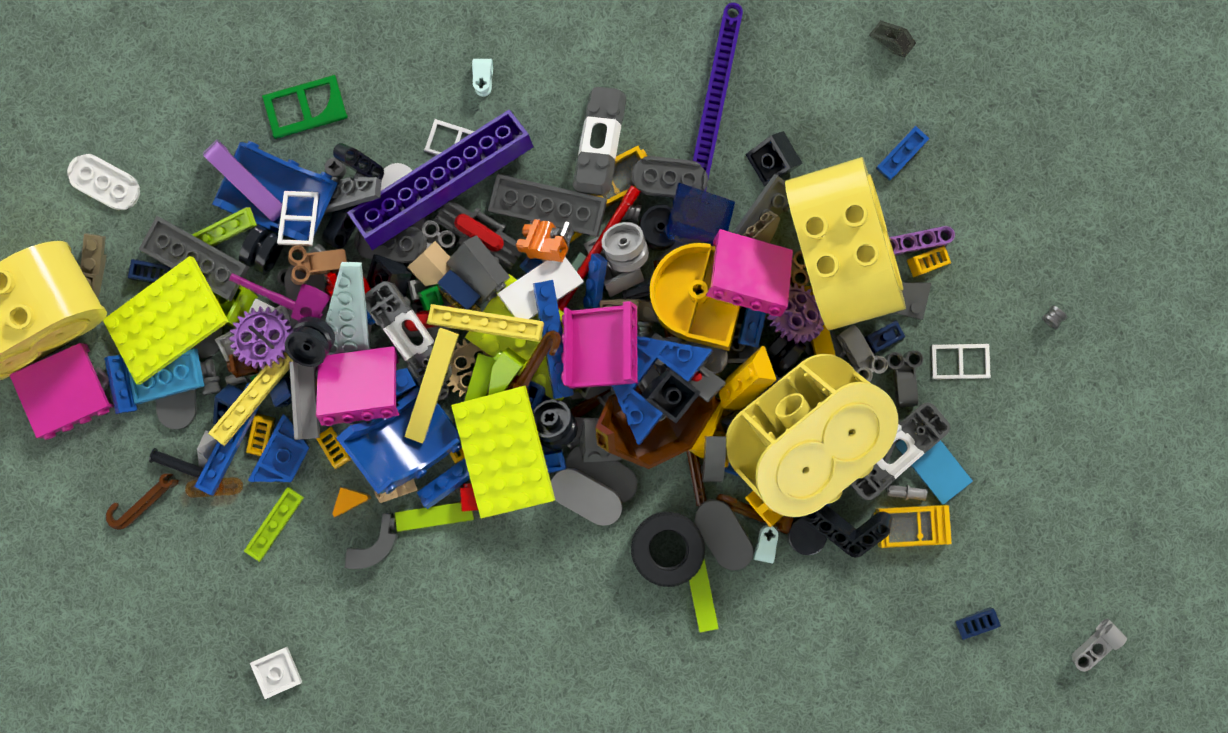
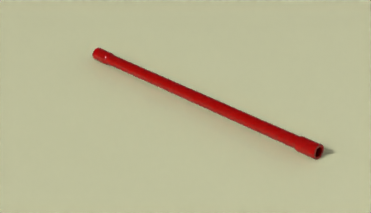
M630 186L621 204L578 269L577 273L582 280L589 272L591 254H600L603 250L602 238L604 233L613 225L621 222L629 207L633 205L641 191L634 186ZM578 287L559 299L557 302L559 310L564 311V308H566ZM516 375L512 382L516 383L519 376Z

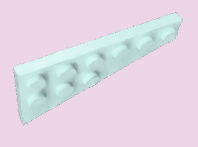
M342 262L340 265L325 320L335 334L334 345L327 355L370 350L361 262Z

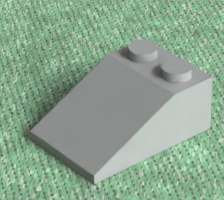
M599 236L584 243L588 254ZM602 250L600 255L607 260L606 254ZM607 262L604 287L610 297L644 281L640 268L631 272H618L612 269Z

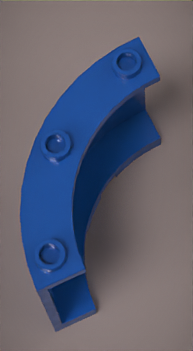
M248 141V143L240 142L234 158L282 204L284 191L319 193L315 235L338 183L331 180L332 176L325 172L318 174L298 167L299 163L289 159L286 162L258 149L259 145L251 141ZM224 177L212 205L232 214L250 207L256 225L278 234L281 216L275 222H272ZM288 196L286 215L312 216L314 197ZM285 220L283 236L293 240L309 241L311 222Z
M417 386L397 402L399 406L396 408L399 416L373 419L368 424L364 421L350 425L336 437L377 494L385 492L389 494L413 478H421L427 473V469L451 452L455 453L462 448L456 426L438 403L436 404L424 443L405 437L421 386Z

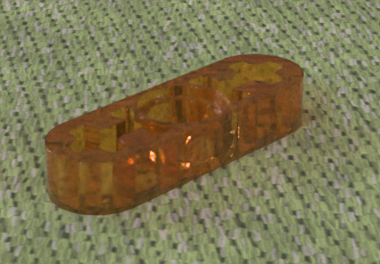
M237 477L223 478L219 484V491L214 496L239 494L243 489L242 480ZM197 480L188 482L185 487L186 494L189 497L212 496L207 493L204 494L201 490L196 491V494L194 491H191V487H194V483L196 484ZM233 480L235 484H238V488H235V491H233V488L224 489V485L232 484Z

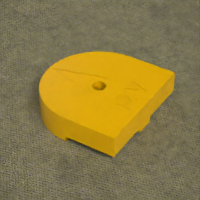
M692 243L674 249L659 262L651 278L650 298L657 319L668 332L678 338L729 351L741 306L706 296L711 287L715 246L707 243ZM698 290L702 291L700 295H696V292H698Z

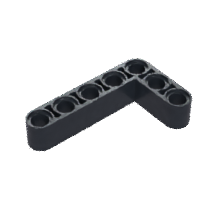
M339 143L334 147V158L356 172L353 179H358V177H377L382 180L384 168L359 150L346 144ZM358 205L337 210L333 213L322 234V239L325 243L338 249L343 248L347 244L356 227L347 212Z
M827 505L812 514L800 516L846 554L854 558L862 556L890 534L892 516L889 513L878 512L856 529Z

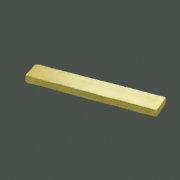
M431 304L427 320L429 325L537 342L541 341L544 327L543 321Z
M443 328L439 329L406 430V438L424 443L459 334Z
M287 352L283 353L286 359L278 358L280 364L273 361L272 368L268 364L265 365V368L259 372L210 430L209 435L223 446L229 442L290 369L289 362L293 360L288 356Z

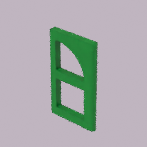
M336 75L262 95L274 139L348 118ZM330 84V99L326 108L318 116L312 118L305 90ZM297 93L304 120L280 127L272 100Z

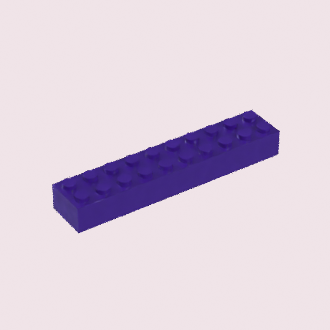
M507 110L381 190L380 198L361 203L347 213L370 248L374 250L534 146L527 131L513 113Z

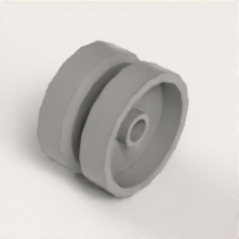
M630 222L618 223L610 227L603 235L602 247L612 269L618 272H631L643 266L649 256L648 246L643 231L638 225Z

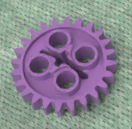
M797 283L792 287L790 285L788 307L782 316L769 315L767 319L773 321L770 326L777 327L775 332H782L781 338L786 335L788 336V341L794 338L795 343L801 340L804 344L807 340L809 342L812 341L824 329L822 327L824 322L815 296L810 295L811 289L804 291L803 285L798 288Z
M259 306L258 312L251 308V314L244 311V318L238 316L240 323H233L236 330H230L234 336L230 337L229 340L234 342L230 347L235 350L233 354L239 356L238 360L240 362L245 361L244 364L246 366L252 363L254 369L259 364L264 369L265 364L272 368L273 361L280 364L278 360L280 357L286 359L283 354L286 352L284 343L293 328L288 326L290 322L288 319L284 320L285 316L283 313L279 314L277 309L271 313L270 307H267L264 311ZM261 321H266L264 327L258 328V324ZM249 327H253L260 335L265 337L274 346V349H271L263 340L259 339ZM274 334H280L277 340H271ZM252 335V339L249 342H244L246 336ZM266 347L265 353L258 355L259 349Z

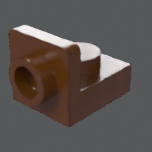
M229 355L227 368L236 378L259 373L258 366L256 369L252 367V363L246 366L244 364L245 361L240 362L238 360L239 356Z

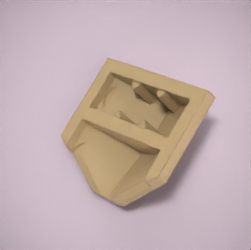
M436 241L407 267L424 286L437 284L449 270H452L446 263L450 256Z

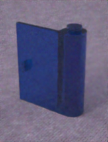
M678 183L669 223L665 230L667 238L686 245L707 243L713 246V240L719 229L729 230L735 201Z

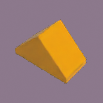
M340 487L332 514L334 517H337L371 499V496L349 488Z

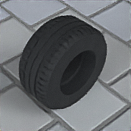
M660 512L649 516L637 527L631 542V555L636 569L646 580L658 586L675 587L688 582L699 572L705 556V543L699 528L689 518L675 512ZM662 531H674L685 541V556L676 566H660L654 562L650 555V543L654 536Z

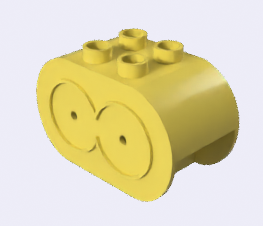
M863 157L786 180L785 187L791 215L816 303L827 330L830 331L906 309L902 293L903 285L896 258L888 236L878 195L871 174H868Z
M50 241L23 249L0 261V380L9 377L10 374L33 364L99 325L107 316L106 309L101 306L72 255L71 247L67 242Z
M830 354L814 355L802 361L736 415L726 433V456L732 468L770 509L784 516H805L820 510L826 504L837 501L845 488L856 479L870 474L874 465L887 454L895 440L898 429L897 409L893 400L885 391L867 381L845 360Z

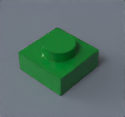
M438 286L418 292L424 311L430 310L431 304L439 306L444 304Z

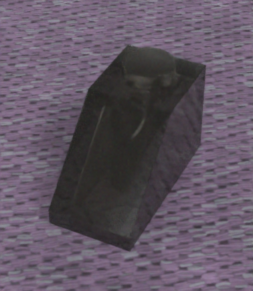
M881 20L869 34L871 38L892 54L904 58L916 44L908 29Z

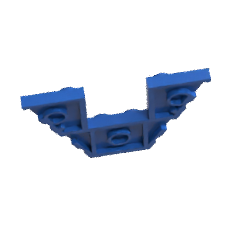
M637 336L638 383L611 386L616 393L618 402L638 445L644 441L664 415L634 390L658 359L661 360L683 379L690 382L713 350Z

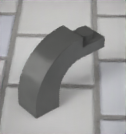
M705 436L704 462L701 465L702 482L723 481L726 457L725 436Z
M393 513L382 514L380 536L372 547L367 549L347 548L344 568H368L381 562L390 554L398 538V533H391V529L394 530L396 521L393 518Z

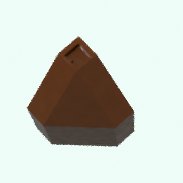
M637 385L634 390L641 395L642 391ZM615 393L608 397L596 425L597 445L607 452L647 469L653 468L692 449L721 400L714 396L709 402H706L698 396L677 423L666 416L664 420L658 421L644 441L638 445Z

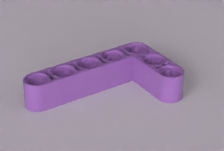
M216 139L203 152V156L272 222H275L281 216L282 203L242 166L221 142Z
M944 226L889 237L896 256L945 246L954 240L955 232L951 227ZM941 232H945L948 235L947 241L940 237ZM922 236L929 238V244L922 242ZM904 239H907V240L910 241V243H911V247H910V248H906V247L903 245V240H904Z

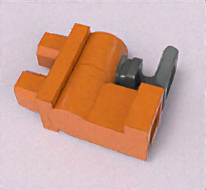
M534 219L533 224H524L522 233L527 238L518 239L516 247L519 252L526 253L530 259L537 258L563 262L574 231L569 222H565L561 231L560 228H556L549 221L540 222V220Z

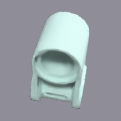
M473 59V87L477 95L486 97L492 90L493 60Z
M765 525L761 528L755 547L754 560L773 564L778 541V531L773 526ZM771 530L774 535L767 539L764 533Z

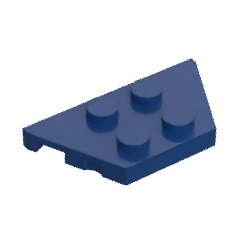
M282 415L248 481H293L310 447L304 439H294V425L286 415Z

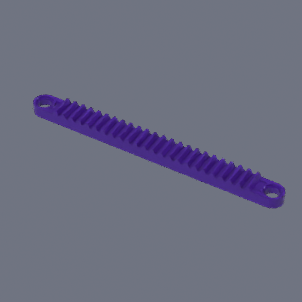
M729 3L723 12L693 161L698 162L706 171L708 179L743 14L742 7L737 3ZM736 9L738 16L731 18L728 15V10ZM706 189L697 198L684 200L682 219L685 223L693 225L699 221ZM694 210L697 216L695 219L690 220L686 217V212Z

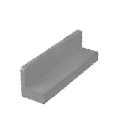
M294 361L289 362L294 439L320 438L319 420L316 417V366L306 367Z

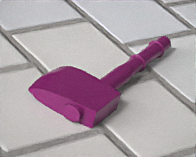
M233 273L229 278L230 281L292 310L291 318L296 320L308 316L321 319L323 316L321 313L331 298L328 294L315 287L302 284L297 299L294 301Z

